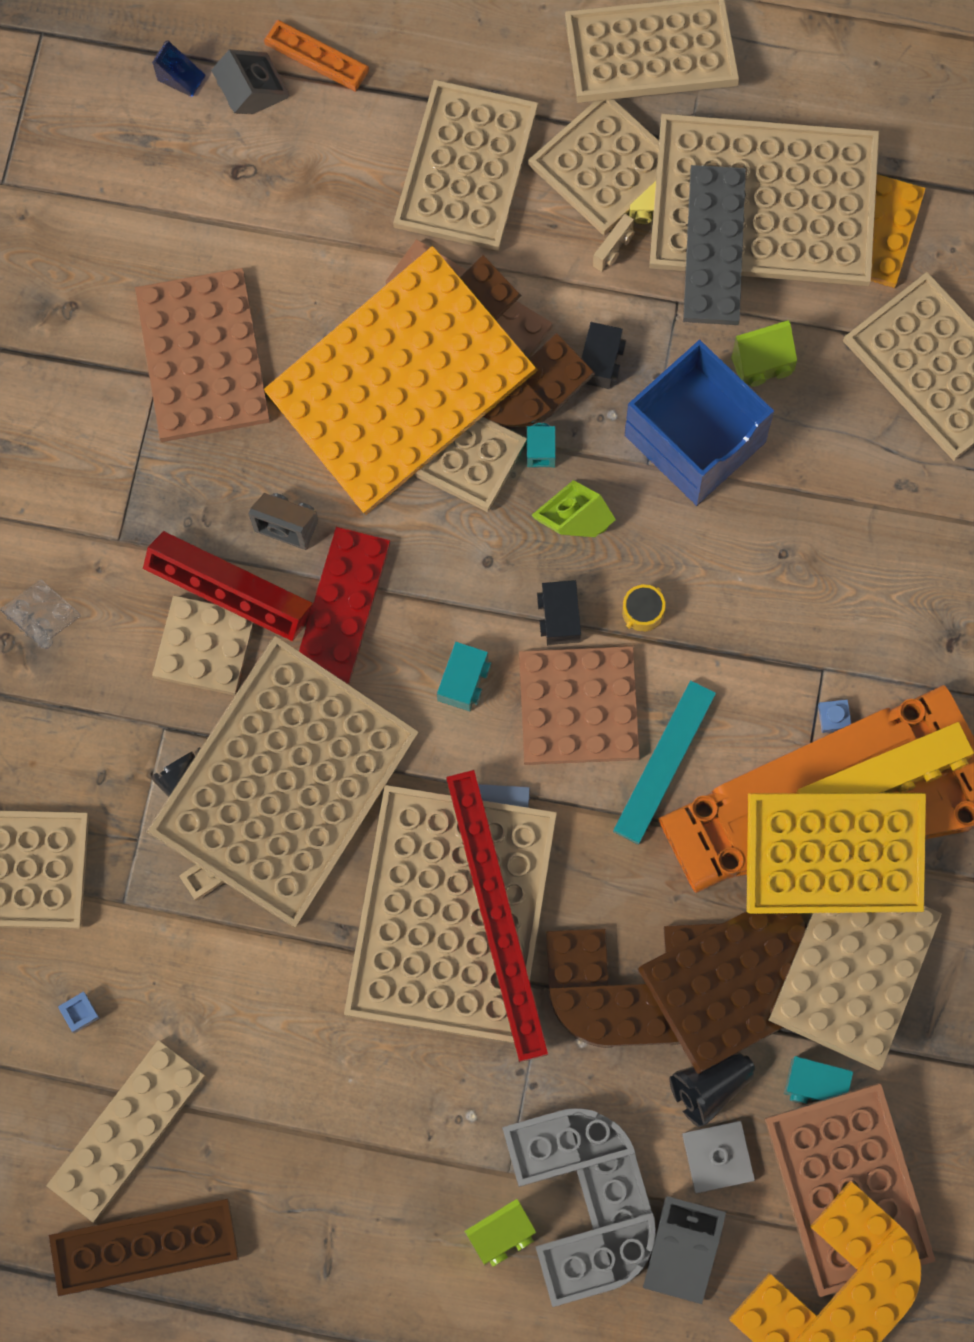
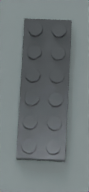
M691 165L683 322L739 325L746 168Z

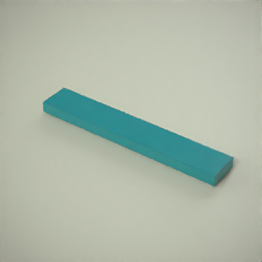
M690 680L613 830L614 833L637 845L640 844L716 695L715 692Z

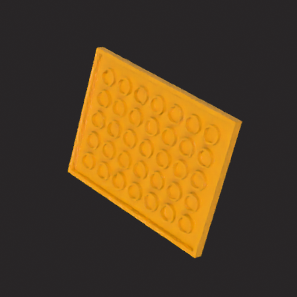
M431 246L264 388V391L361 511L367 515L538 370L437 250Z

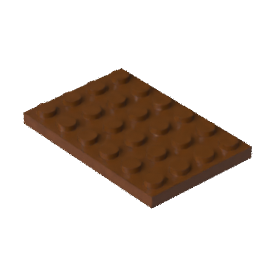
M746 911L638 968L697 1074L784 1028L769 1021V1018L807 928L799 913L749 914Z

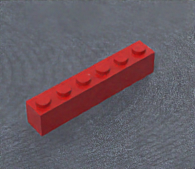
M163 531L147 548L143 565L144 570L265 629L293 641L307 625L313 605L312 602L176 536Z

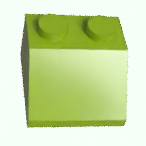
M789 320L736 336L731 358L738 377L751 387L759 386L767 379L777 377V379L785 378L795 371L797 357Z
M515 1199L465 1230V1233L484 1266L490 1263L494 1267L508 1258L506 1252L515 1246L520 1251L533 1243L534 1240L531 1236L535 1235L536 1231L518 1199Z

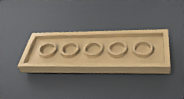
M158 1040L46 1186L95 1223L206 1076Z

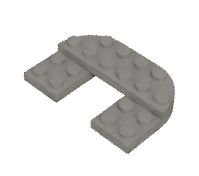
M578 1108L561 1110L502 1127L518 1186L522 1187L577 1171L593 1230L536 1246L552 1307L617 1289L639 1274L648 1261L654 1246L655 1220L633 1145L622 1128L598 1112Z

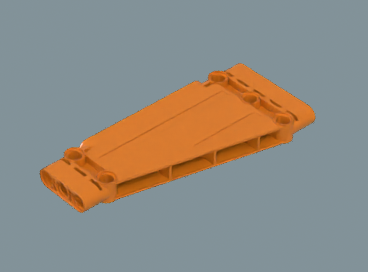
M942 685L917 698L907 699L901 705L891 710L890 708L880 710L716 787L712 790L711 794L699 796L692 803L659 817V822L691 888L695 893H698L725 879L747 875L748 793H797L798 789L957 722L960 723L973 752L974 736L946 686ZM906 709L913 710L917 715V719H907L903 711ZM974 754L968 760L969 765L957 771H952L951 768L941 772L942 776L928 783H926L925 779L914 783L915 788L905 792L926 794L925 840L967 832L974 827ZM705 805L711 810V815L701 817L697 814L696 808ZM958 811L968 812L971 816V822H962L958 817ZM725 857L734 858L737 861V867L735 869L725 868L722 864V859Z

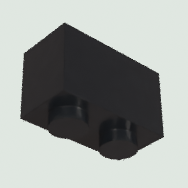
M590 322L581 359L592 369L595 375L586 384L610 389L612 380L617 381L620 364H616L618 355L623 356L627 341L622 339V328Z
M576 580L542 583V592L537 593L538 610L544 609V619L539 620L540 636H546L547 645L581 643Z

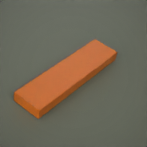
M278 19L264 39L266 46L355 92L369 72V66Z

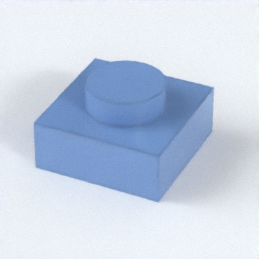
M848 700L820 702L818 704L822 733L835 732L851 724Z
M84 991L58 1006L73 1033L78 1032L100 1018Z

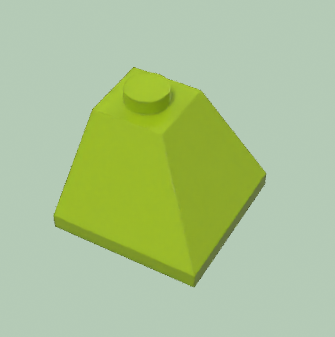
M575 480L571 481L532 514L535 520L560 535L596 537L602 534L616 520L600 494Z

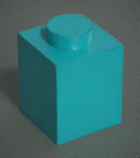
M536 423L533 426H527V467H555V426H550L546 423Z

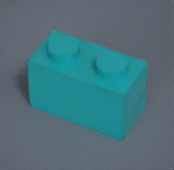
M455 641L437 691V701L470 712L472 704L477 705L480 700L482 688H479L481 679H487L492 662L488 661V652Z
M794 1056L791 1060L784 1094L790 1096V1101L807 1105L808 1100L818 1102L849 1092L853 1071Z

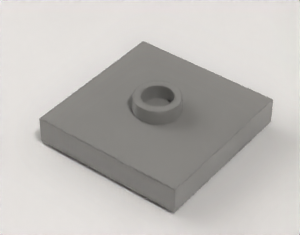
M741 1121L682 1133L695 1194L755 1181Z

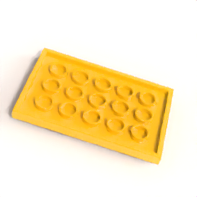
M748 793L747 912L749 914L924 912L926 794Z

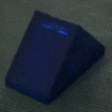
M168 40L164 42L152 62L157 81L188 96L195 94L206 76L204 72Z

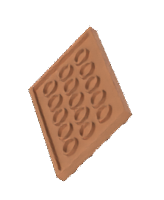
M243 268L135 287L160 441L166 442L270 423Z
M881 1083L764 1118L819 1297L838 1292L857 1271L852 1264L810 1227L850 1181L907 1232L917 1249L921 1266L936 1261Z

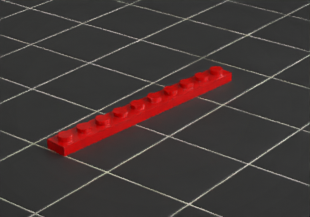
M475 770L447 776L446 779L519 1063L547 1056V1047Z

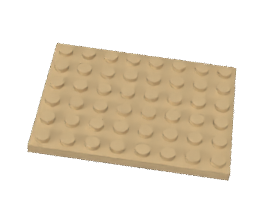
M661 114L649 268L685 271L691 165L746 168L741 276L869 286L872 268L879 131Z
M274 636L148 828L147 833L287 924L296 927L415 739L418 731Z
M385 785L344 1016L514 1044L451 796ZM483 801L530 982L557 812Z

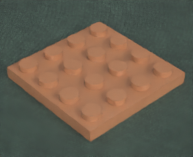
M633 647L519 651L524 765L639 760Z

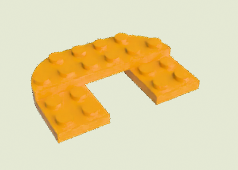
M850 1181L810 1227L852 1264L857 1271L818 1315L811 1311L769 1272L729 1317V1320L753 1342H881L911 1308L918 1294L921 1280V1265L917 1249L907 1232Z

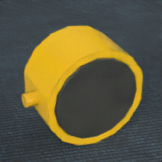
M641 584L634 586L626 593L623 600L622 615L628 629L633 628L636 631L646 632L660 625L664 617L665 600L659 587L655 588L651 585Z

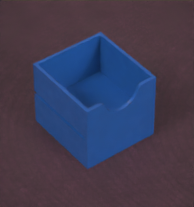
M699 339L628 403L625 437L697 506L766 443L774 410Z

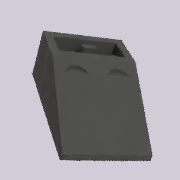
M666 1196L643 1288L702 1304L726 1212Z

